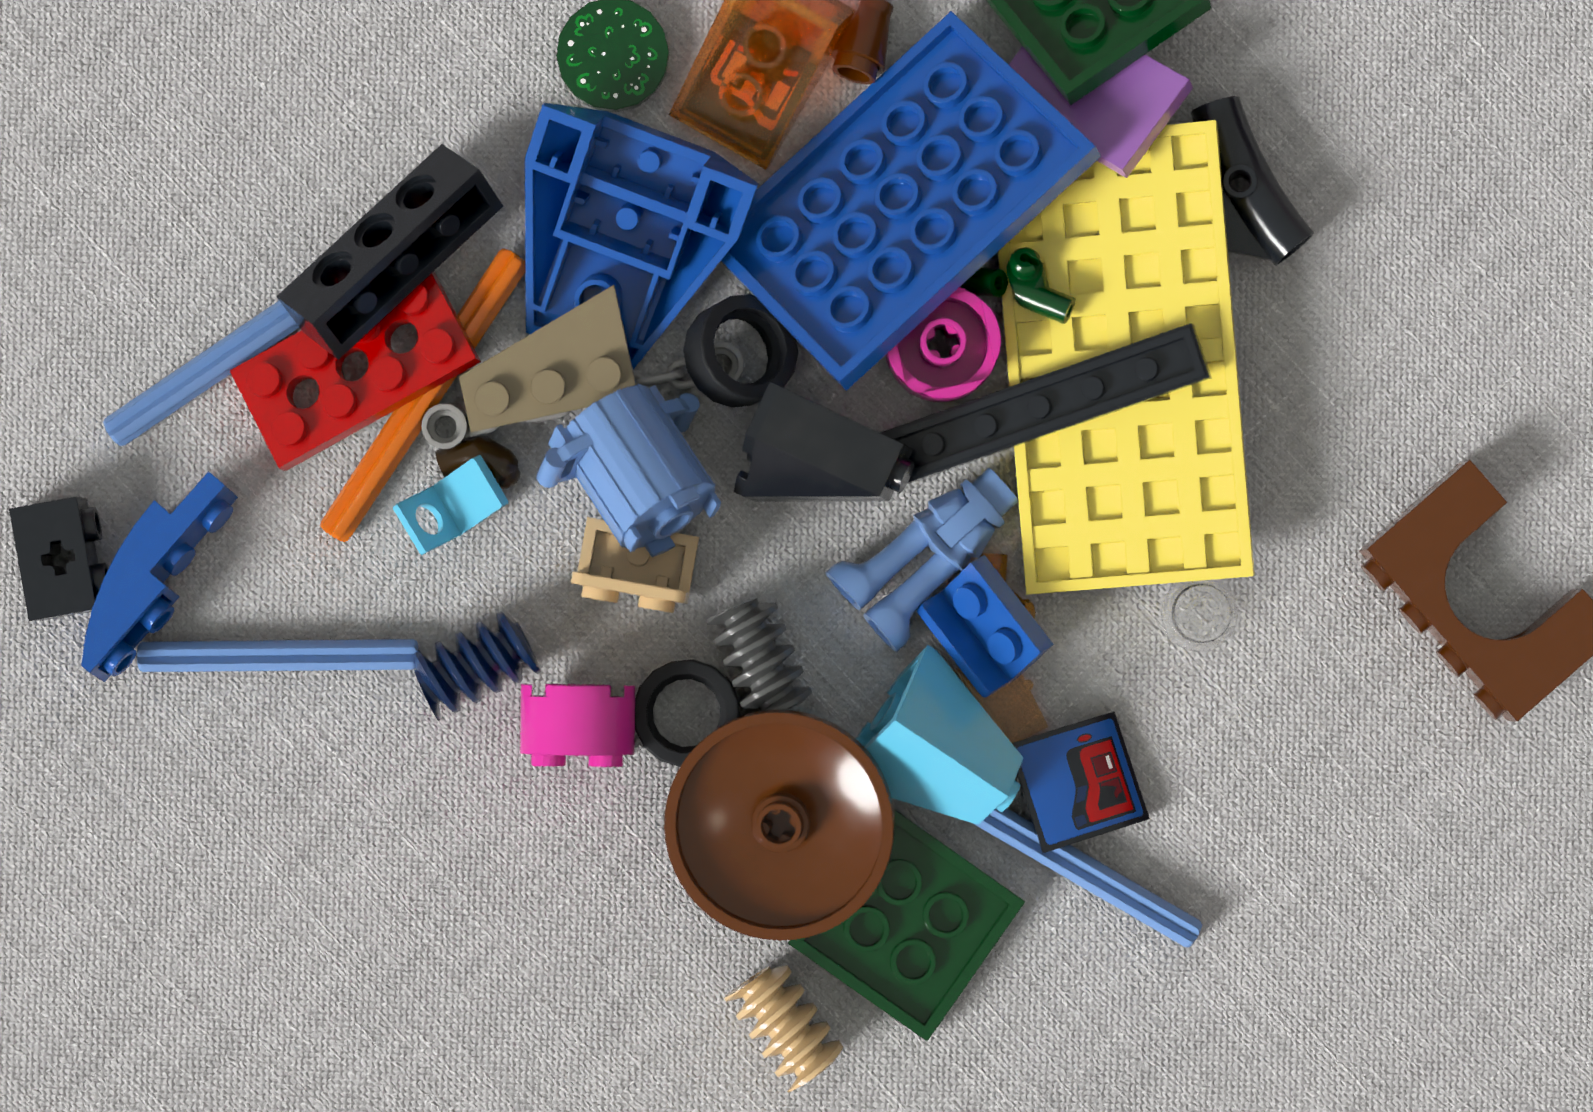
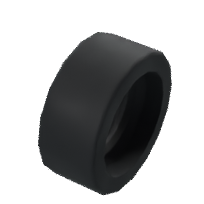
M751 294L730 296L698 314L687 330L683 349L687 372L697 389L713 402L731 408L752 406L760 402L769 382L784 388L795 372L798 358L796 339ZM739 319L747 322L758 331L765 343L768 358L766 371L762 378L753 383L744 384L735 381L724 372L716 358L714 348L715 333L720 324L727 320Z
M694 659L671 661L653 670L639 686L635 697V731L643 747L659 761L681 767L686 757L696 746L682 747L670 743L659 733L654 723L653 707L656 698L667 685L677 680L691 679L705 684L712 690L720 706V720L717 728L740 717L739 698L730 680L714 666Z

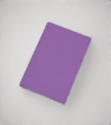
M1023 46L1008 64L1097 147L1101 155L1097 160L1098 162L1125 178L1129 176L1193 89L1190 79L1144 55L1070 105Z

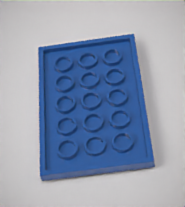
M950 11L877 78L875 83H872L756 190L741 235L720 262L847 391L1094 164L1101 155L1097 147Z

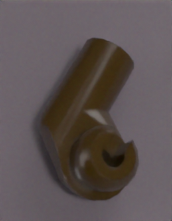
M477 436L461 442L454 448L435 451L439 468L444 477L470 459L481 455L501 489L514 486L520 478L518 460L514 453L489 437Z

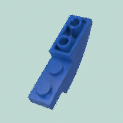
M209 471L171 514L154 500L133 526L117 551L102 581L92 608L85 635L81 664L85 670L103 682H106L111 675L115 677L124 672L133 662L137 654L135 647L149 632L155 633L159 631L170 620L174 613L172 605L180 596L169 588L164 581L170 575L176 576L180 574L193 560L196 553L193 548L207 532H216L230 518L233 512L231 505L238 497Z

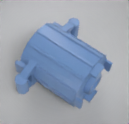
M638 384L616 390L591 404V406L573 419L566 428L562 424L557 425L548 443L551 449L547 451L537 473L538 482L547 488H552L560 482L577 478L621 547L627 548L630 553L637 548L645 547L651 557L673 549L675 544L670 536L684 528L703 509L711 518L715 516L721 505V501L715 494L716 485L681 434L688 430L700 406L698 398L691 393H684L679 398L665 401L655 385L648 388Z

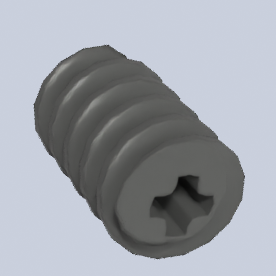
M754 599L706 619L707 625H725L726 627L714 639L716 646H734V650L722 661L724 667L743 668V671L731 681L732 687L751 688L752 692L740 702L741 709H759L760 711L787 710L801 704L813 693L809 686L793 687L791 684L804 670L800 665L784 666L783 664L795 651V648L792 644L776 645L774 642L787 630L783 623L767 624L766 619L778 609L777 604L774 602L758 603V600Z

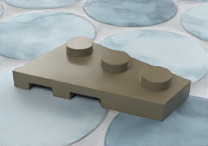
M612 285L459 376L471 432L587 408L616 390L636 386L615 285Z

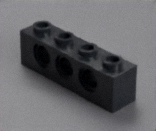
M441 144L276 297L303 333L339 360L503 207V204L477 167Z

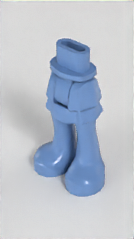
M988 468L972 483L965 479L960 484L964 493L960 489H954L928 501V508L914 514V521L896 539L872 558L860 564L840 561L825 572L828 579L853 607L861 610L903 567L927 546L934 555L904 583L863 614L870 627L893 651L898 652L909 640V621L917 608L943 582L958 570L963 571L971 558H979L995 531L993 525L997 528L1004 525L1005 522L1002 516L1019 502L1015 494L992 469Z

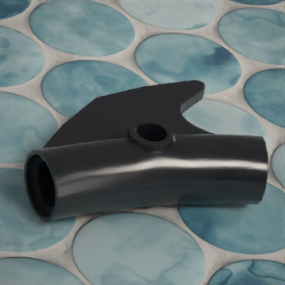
M1239 96L1218 99L1193 109L1190 112L1193 122L1216 120L1218 125L1228 252L1269 260L1277 266L1304 245L1314 235L1313 230L1290 202L1269 168L1252 133ZM1236 178H1244L1250 183V187L1244 192H1236L1230 187V183Z

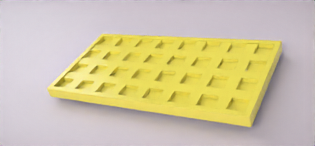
M1216 120L1171 124L1163 128L1127 178L1096 161L998 251L999 269L1003 270L1007 275L1006 267L1011 254L1015 250L1022 247L1034 249L1040 255L1049 287L1076 299L1069 320L1066 324H1062L1018 305L1008 279L1007 290L1002 295L1009 387L1193 323L1212 376L1211 379L1014 447L1026 595L1255 576L1218 125Z

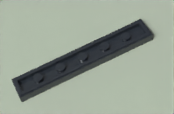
M1193 323L880 433L913 450L909 458L910 461L914 462L913 472L907 483L910 484L1211 379L1212 376Z

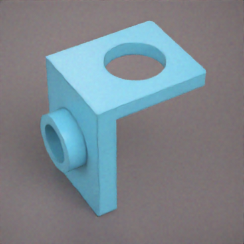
M478 455L432 487L393 506V510L419 553L424 555L465 534L506 506L509 501L482 456ZM417 507L426 508L435 516L438 523L437 534H429L419 526L416 519Z

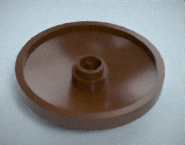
M764 710L740 716L721 725L698 743L686 757L672 782L668 794L664 821L665 841L669 859L681 885L690 898L711 918L736 932L766 940H796L823 933L841 924L859 910L873 894L888 866L895 837L894 806L887 781L879 765L868 750L849 732L822 717L795 710Z

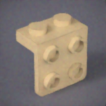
M587 517L578 571L572 573L571 583L583 585L581 597L618 603L619 593L623 592L640 595L638 607L674 613L676 602L688 604L700 537L675 533L670 536L675 547L663 554L651 557L645 547L637 548L630 553L627 548L621 547L604 520Z

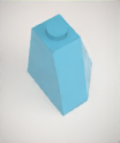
M927 645L898 675L887 692L890 695L889 698L881 706L872 723L867 721L856 739L868 750L879 765L893 799L979 825L992 811L997 809L1003 812L1014 800L1020 788V783L1015 781L1023 757L938 651Z

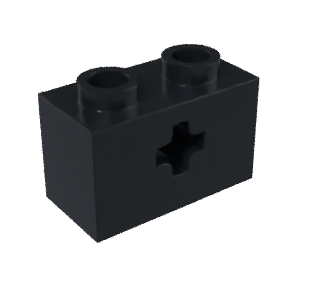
M71 497L10 508L9 512L28 620L44 621L92 612L102 581L108 571L106 563L98 564L94 541L102 539V529L96 507L88 508L87 498ZM61 544L64 550H72L75 553V561H70L66 564V572L63 567L54 566L52 562V556L61 553Z

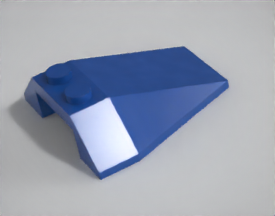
M544 103L525 156L526 333L532 334L612 285H615L634 370L739 239L759 183L712 150L609 111Z

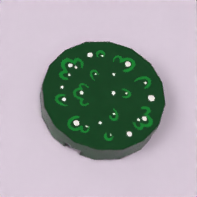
M598 0L587 3L570 16L559 35L556 58L562 80L576 98L595 110L617 113L639 107L656 92L667 75L670 53L664 30L650 11L631 0Z

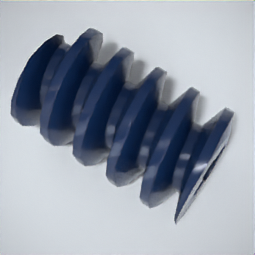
M501 611L496 613L498 631L494 633L480 621L476 623L477 641L473 643L461 631L455 633L456 651L451 652L441 641L436 642V661L431 662L420 651L414 653L415 675L438 721L441 718L440 702H443L454 713L461 711V692L472 702H480L482 699V682L495 693L502 691L501 673L503 672L513 682H521L523 679L522 663L524 662L535 673L541 672L534 652L518 622L513 623Z

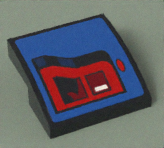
M1115 711L1012 743L1023 757L1017 777L1042 853L1150 819Z

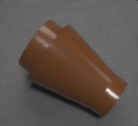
M886 0L860 1L858 9L831 52V56L835 59L832 70L837 75L855 83L870 85L875 83L877 74L885 71L890 18L894 9L891 3Z

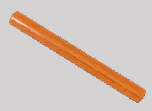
M505 248L499 250L457 314L474 349L525 273V260ZM457 376L392 412L321 520L320 527L326 533L342 542H346L351 538L422 430V419L425 413L431 407L439 404Z

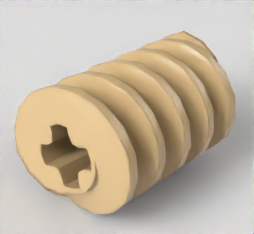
M784 965L771 969L768 966L724 996V1000L726 1002L740 998L745 1000L736 1017L738 1020L752 1017L758 1019L749 1036L751 1039H756L769 1035L771 1041L762 1052L764 1058L782 1054L784 1059L774 1073L777 1077L795 1073L797 1078L787 1091L791 1092L828 1068L842 1051L843 1045L840 1040L821 1043L831 1029L827 1021L808 1024L818 1010L814 1002L799 1006L795 1005L805 990L801 984L783 987V984L792 972L790 967Z

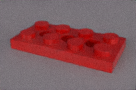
M433 272L339 360L301 330L231 369L230 373L278 468L287 471L479 364L481 360L437 275ZM401 325H414L418 332L416 345L406 353H395L391 347L393 332ZM354 352H364L369 362L367 372L356 381H347L342 374V364L345 358ZM314 379L319 385L317 401L308 408H297L293 400L294 389L301 381Z

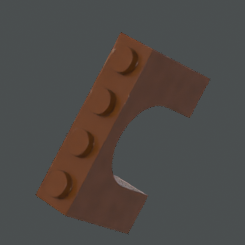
M1466 460L1458 463L1359 550L1367 560L1361 567L1378 588L1385 591L1391 587L1405 604L1399 608V611L1418 633L1422 634L1428 630L1442 647L1436 651V654L1448 669L1457 677H1460L1464 672L1479 688L1473 694L1474 698L1493 719L1497 720L1502 715L1507 721L1518 722L1593 656V600L1583 589H1571L1525 630L1512 637L1499 640L1482 637L1469 630L1458 620L1449 605L1445 589V577L1449 561L1455 550L1467 537L1508 503L1471 460Z

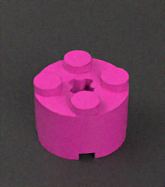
M959 287L885 355L888 367L896 381L911 395L931 402L959 400L977 390L994 369L1001 347L999 325L994 313L986 303L972 292ZM935 330H943L946 338L955 337L957 340V345L951 347L948 358H941L938 350L929 351L926 343L933 341L935 337Z
M521 684L520 753L531 754V766H566V755L589 756L588 764L590 767H623V755H634V685H623V696H611L610 685L546 684L545 695H533V684Z

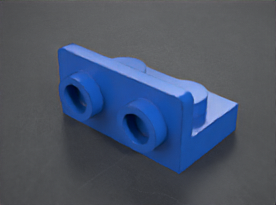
M985 555L971 562L940 593L924 601L917 608L918 615L978 693L984 698L1016 680L1054 645Z

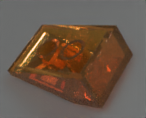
M724 0L669 115L766 170L775 158L831 61L832 51L856 10L839 0Z

